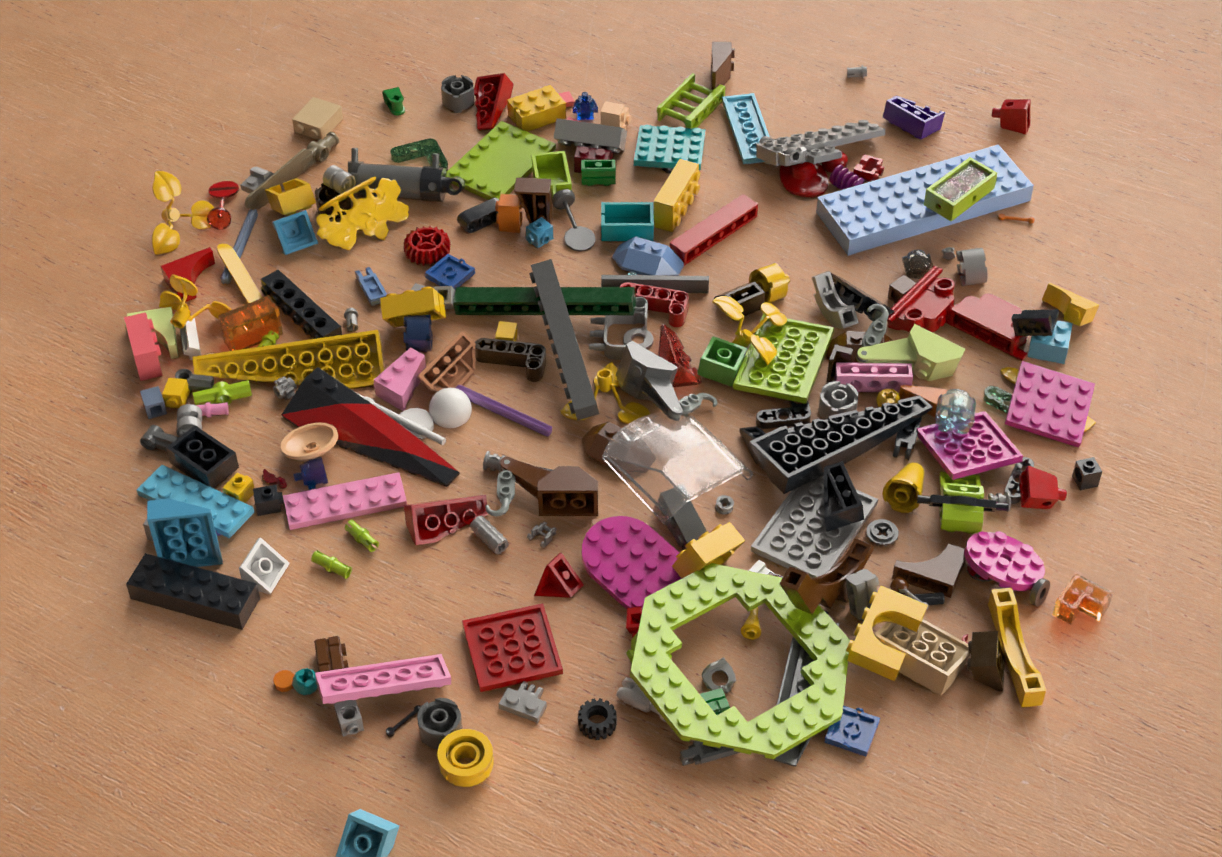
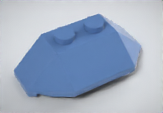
M633 237L620 244L612 256V259L622 270L640 275L679 276L684 267V262L668 245L639 237Z

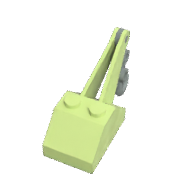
M873 304L868 308L869 312L872 309H879L882 315L871 323L862 339L863 347L856 354L858 362L911 363L913 374L926 381L953 376L965 348L916 324L911 329L908 338L880 344L887 330L888 310L881 304Z

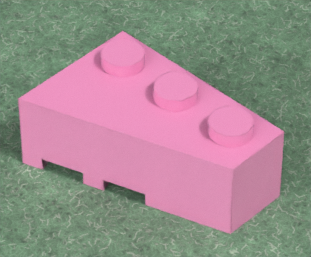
M410 347L374 379L376 396L405 411L407 402L413 396V391L421 382L417 376L426 368L425 355Z

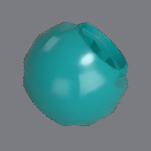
M305 668L295 673L292 685L298 694L311 695L317 690L318 686L314 670Z

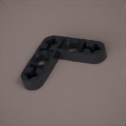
M788 400L790 404L788 408L761 410L757 413L756 424L762 429L790 427L801 422L808 424L811 419L809 402L807 401V404H796L794 401ZM785 415L788 419L782 420L779 416Z

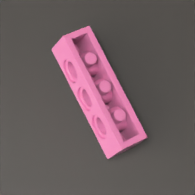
M836 363L834 381H840V384L844 385L846 383L851 384L856 388L857 392H880L883 389H894L896 392H900L902 385L912 386L913 380L911 363Z

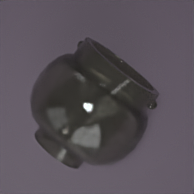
M920 249L910 251L907 256L902 257L903 266L908 278L921 279L933 267L930 254H926Z

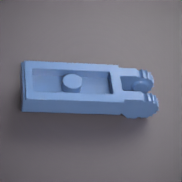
M370 267L365 268L367 276L364 277L360 270L355 271L356 278L371 306L380 304V298L386 297L387 293L376 274L373 273Z

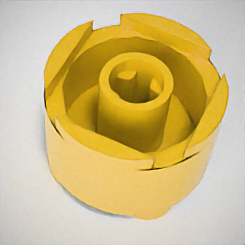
M773 263L752 271L749 276V283L756 282L765 292V302L771 303L786 297L790 278L777 263Z

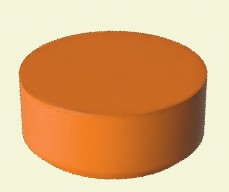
M288 670L276 673L273 678L275 688L280 692H287L293 689L292 680L294 674Z

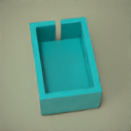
M601 202V241H628L633 237L654 241L653 202Z

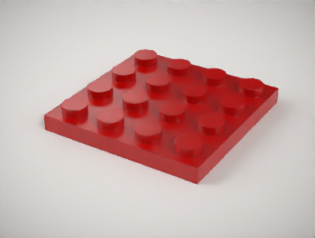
M543 603L462 620L480 692L521 684L523 681L530 682L563 674V667Z

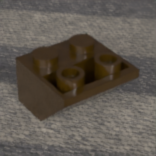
M756 282L743 284L714 297V299L720 296L733 298L742 306V314L744 316L761 310L760 306L765 302V292Z

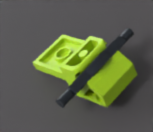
M940 471L941 495H917V503L939 507L941 530L948 532L962 531L968 534L982 532L984 511L995 512L997 510L1008 512L1009 503H998L996 500L984 499V489L980 483V476L975 474L952 480L946 472Z

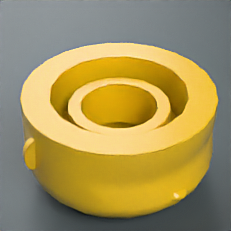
M460 729L448 734L439 744L437 751L439 769L445 780L459 787H472L480 784L490 776L494 765L493 747L490 740L483 733L472 729ZM465 757L475 759L474 761L468 764H461L458 762V760Z

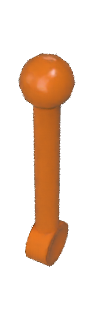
M1003 213L998 215L999 220L1026 221L1030 224H1033L1035 221L1033 217L1005 216Z

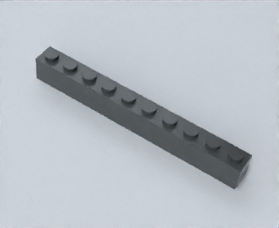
M552 259L532 264V272L529 275L532 284L536 283L537 285L533 288L536 298L540 297L541 299L538 301L540 311L545 312L542 315L545 326L549 325L550 328L546 329L548 338L554 341L551 344L553 354L558 355V358L555 359L557 368L563 371V373H559L562 384H567V388H564L567 399L571 398L572 403H568L571 414H576L577 421L598 415L597 403Z

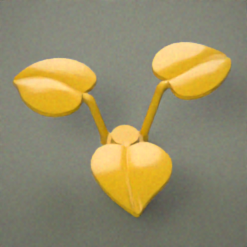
M155 171L152 185L154 196L162 202H167L171 199L161 214L166 224L160 223L157 225L152 234L153 251L155 255L174 251L180 244V235L176 230L172 229L173 225L171 222L177 221L179 217H192L191 225L196 229L203 230L212 227L217 222L219 214L212 204L204 200L197 201L192 205V214H180L176 208H171L175 200L174 197L181 194L180 181L168 172Z
M174 274L171 275L170 284L174 290L183 293V299L181 300L178 295L172 292L163 291L160 295L159 308L171 307L172 310H176L170 320L172 325L182 329L187 321L192 322L193 318L209 309L212 316L221 321L231 323L236 327L237 318L233 310L218 301H213L211 305L207 304L191 316V311L185 301L188 295L196 296L198 289L191 281Z
M720 296L715 298L712 303L716 304L731 319L740 320L735 332L737 336L732 343L743 347H748L751 343L768 365L776 356L777 350L768 339L760 338L758 335L755 336L753 334L768 319L776 326H783L787 322L786 316L780 313L777 307L765 302L762 303L760 309L766 317L751 332L747 329L741 330L744 320L742 306L731 297Z
M612 362L599 370L594 378L595 400L599 389L602 392H608L612 389L621 409L618 413V418L621 422L637 424L650 417L649 410L639 403L631 402L625 407L622 405L615 387L620 386L616 377L618 368ZM567 403L560 410L561 414L569 419L577 420L576 414H571L569 404Z

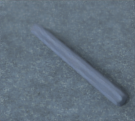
M249 209L233 249L239 259L257 219L258 211L256 209ZM226 266L220 278L223 284H229L232 279Z

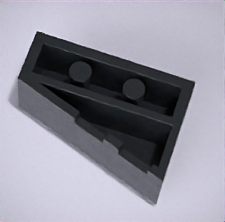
M843 461L824 467V519L826 532L864 520L862 502Z

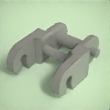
M545 521L539 526L536 525L531 530V534L527 535L529 540L533 539L536 535H543L545 537L544 542L542 541L540 544L542 548H545L552 541V537L556 534L557 530L555 527L551 529L546 526L547 522ZM545 529L548 533L545 534L542 531Z

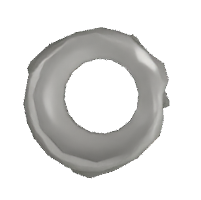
M725 658L710 663L702 672L703 682L710 691L722 688L724 693H728L737 681L732 667ZM716 671H723L728 676V683L721 686L715 685L711 679L712 674Z

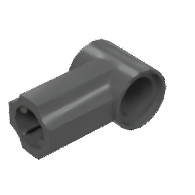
M180 369L175 373V378L187 379L190 392L193 390L211 389L214 385L213 376L195 375L189 369Z
M151 425L141 437L140 443L148 450L158 448L167 451L166 448L179 437L165 433L157 425Z

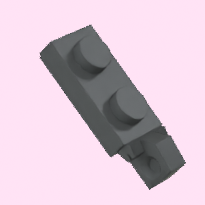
M693 741V744L688 746V749L680 751L679 758L682 765L693 763L697 765L740 752L733 751V748L724 746L717 748L703 745V742Z

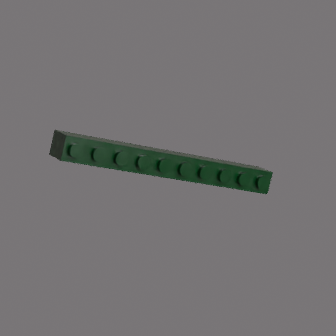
M456 287L453 298L456 315L545 314L544 311H540L538 301L541 299L540 297L536 298L533 287ZM560 287L569 315L634 316L636 306L634 287Z

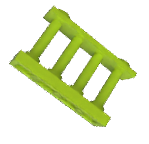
M692 73L669 97L658 105L656 110L657 120L661 121L668 115L683 121L685 128H697L722 103L726 86L720 84L716 89H708L696 84L695 74ZM693 89L708 95V97L701 98L689 92ZM686 98L700 105L693 107L681 102V100ZM676 106L691 112V114L685 116L672 109Z

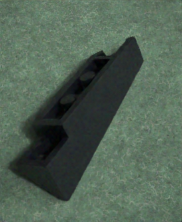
M831 273L839 298L846 305H854L856 312L861 314L864 312L873 322L882 315L879 309L868 311V308L873 304H881L886 307L889 315L894 313L893 309L840 276Z

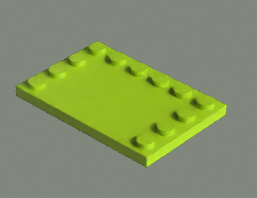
M501 121L446 172L448 178L454 176L461 177L465 181L464 190L487 200L492 198L500 199L501 194H510L515 189L516 178H527L532 173L531 154L553 152L556 150V144ZM452 182L453 185L459 187L457 182Z
M763 314L760 322L766 317V315ZM788 318L783 326H776L768 319L754 335L768 339L775 346L777 354L767 365L753 345L750 344L733 383V389L807 404L833 337L834 327Z

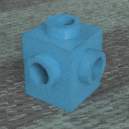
M542 217L526 226V240L536 248H540L554 239L553 225Z

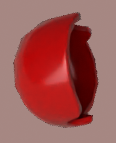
M842 151V158L825 161L821 165L826 171L832 173L838 165H843L846 168L848 157Z

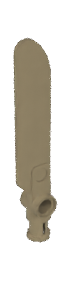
M330 131L324 139L310 142L307 149H302L249 194L245 200V206L252 210L263 207L269 202L265 189L280 185L283 190L282 183L297 178L318 160L321 162L325 161L331 147L339 143L337 135Z

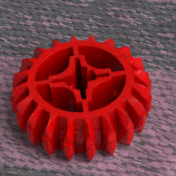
M431 225L426 228L423 226L420 229L416 227L415 231L411 230L410 234H406L403 242V249L407 259H410L411 263L416 262L417 265L420 263L423 266L426 264L431 266L432 263L436 264L449 254L451 250V242L447 233L443 229L439 230L438 227L432 228Z

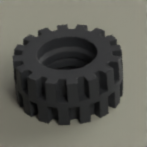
M594 698L591 699V702L587 700L585 705L582 704L580 706L578 726L580 732H583L585 737L588 735L589 739L595 737L596 740H600V737L606 739L607 735L611 736L617 725V712L613 704L609 705V701L603 702L601 698L596 701ZM594 715H601L606 718L601 723H593L588 719Z

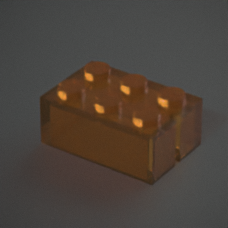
M269 295L219 315L223 340L230 351L248 349L260 344L262 337L265 334L267 335L270 330L273 331L271 335L274 332L279 336L283 334L279 309Z

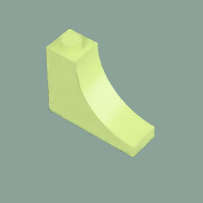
M171 307L127 313V316L146 312L147 318L152 319L154 330H151V332L155 331L157 341L169 351L171 359L178 358L175 326L170 322L173 317Z

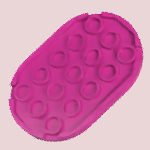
M628 516L609 517L593 525L584 537L581 553L582 563L586 572L626 609L631 607L643 608L645 597L682 579L672 567L677 560L676 556L679 552L643 521Z

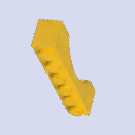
M1012 588L993 589L990 593L988 607L996 631L999 633L1004 656L1021 708L1040 706L1043 704L1046 688L1041 673L1035 668L1027 652Z

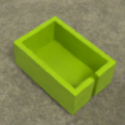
M565 151L531 154L533 178L551 179L552 197L560 190H572Z

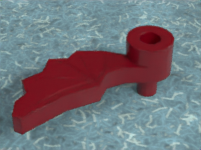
M263 469L262 478L265 483H269V485L278 484L280 489L287 487V482L281 476L276 478L275 474Z

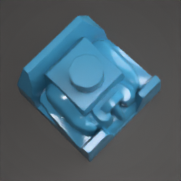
M306 210L272 222L284 255L318 244Z

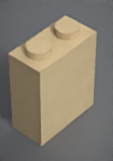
M313 97L292 119L294 132L316 140L324 139L326 134L332 131L343 119L342 107Z

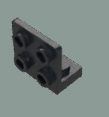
M1023 310L1021 314H1013L1012 323L1015 336H1052L1059 316V310Z

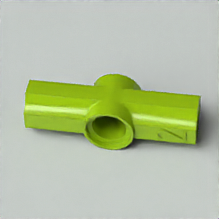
M249 380L233 384L223 381L217 382L211 389L193 392L195 405H205L207 402L211 404L228 403L229 405L232 400L252 396Z

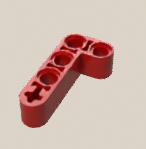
M629 282L620 285V287H634L636 297H643L647 300L648 310L669 313L668 323L670 326L678 328L684 325L688 313L689 295L686 292Z

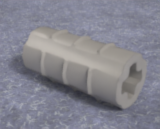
M478 516L472 521L470 529L495 554H501L507 549L509 545L508 540L483 516Z

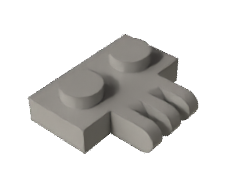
M524 681L518 691L507 688L499 702V709L538 723L547 707V702L540 699L543 688L538 687L534 693L536 686L531 684L528 690H526L528 683Z

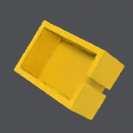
M551 85L507 99L508 116L516 123L518 128L527 132L554 123L557 118L566 119V102Z
M298 178L282 183L285 192H282L280 185L265 189L271 209L286 216L296 214V211L299 209H310L313 204H316L310 183Z
M423 287L419 291L406 290L403 294L390 293L386 297L380 298L382 319L394 328L404 326V316L430 314L432 321L446 318L444 297L432 287Z
M730 522L724 526L719 524L711 533L707 531L698 538L699 540L692 539L685 545L686 550L681 551L676 556L677 560L672 567L681 578H684L697 570H702L711 563L722 565L728 561L745 540Z

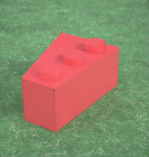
M146 312L124 317L140 381L163 376L158 356L161 355L159 344H154L158 341L155 331L151 332V330H154L152 319L147 318Z

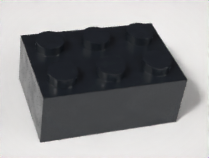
M196 425L166 448L172 465L192 479L212 488H215L239 468L236 452Z

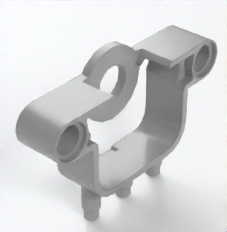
M636 297L634 316L605 315V317L591 318V324L605 325L604 330L590 331L591 337L604 338V343L589 344V349L604 351L605 356L609 359L621 360L626 344L631 342L633 337L641 336L644 338V342L639 345L648 350L653 345L654 339L650 331L647 330V300L643 297ZM636 323L645 325L642 328H633L627 331L623 337L624 345H613L607 341L610 325Z

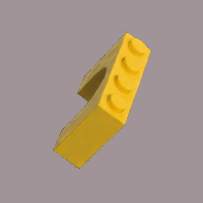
M880 586L878 592L872 593L869 601L872 604L870 609L866 607L861 618L864 620L863 624L858 623L854 632L856 636L855 641L850 640L846 651L849 652L847 661L895 681L906 654L881 643L875 637L872 628L882 622H892L917 632L928 605Z

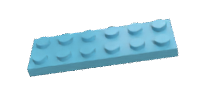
M755 94L722 97V103L743 164L765 162L756 157V144L762 137L770 136Z
M161 465L136 489L137 494L147 500L169 498L211 509L215 530L217 533L231 538L254 513L253 506L164 465Z

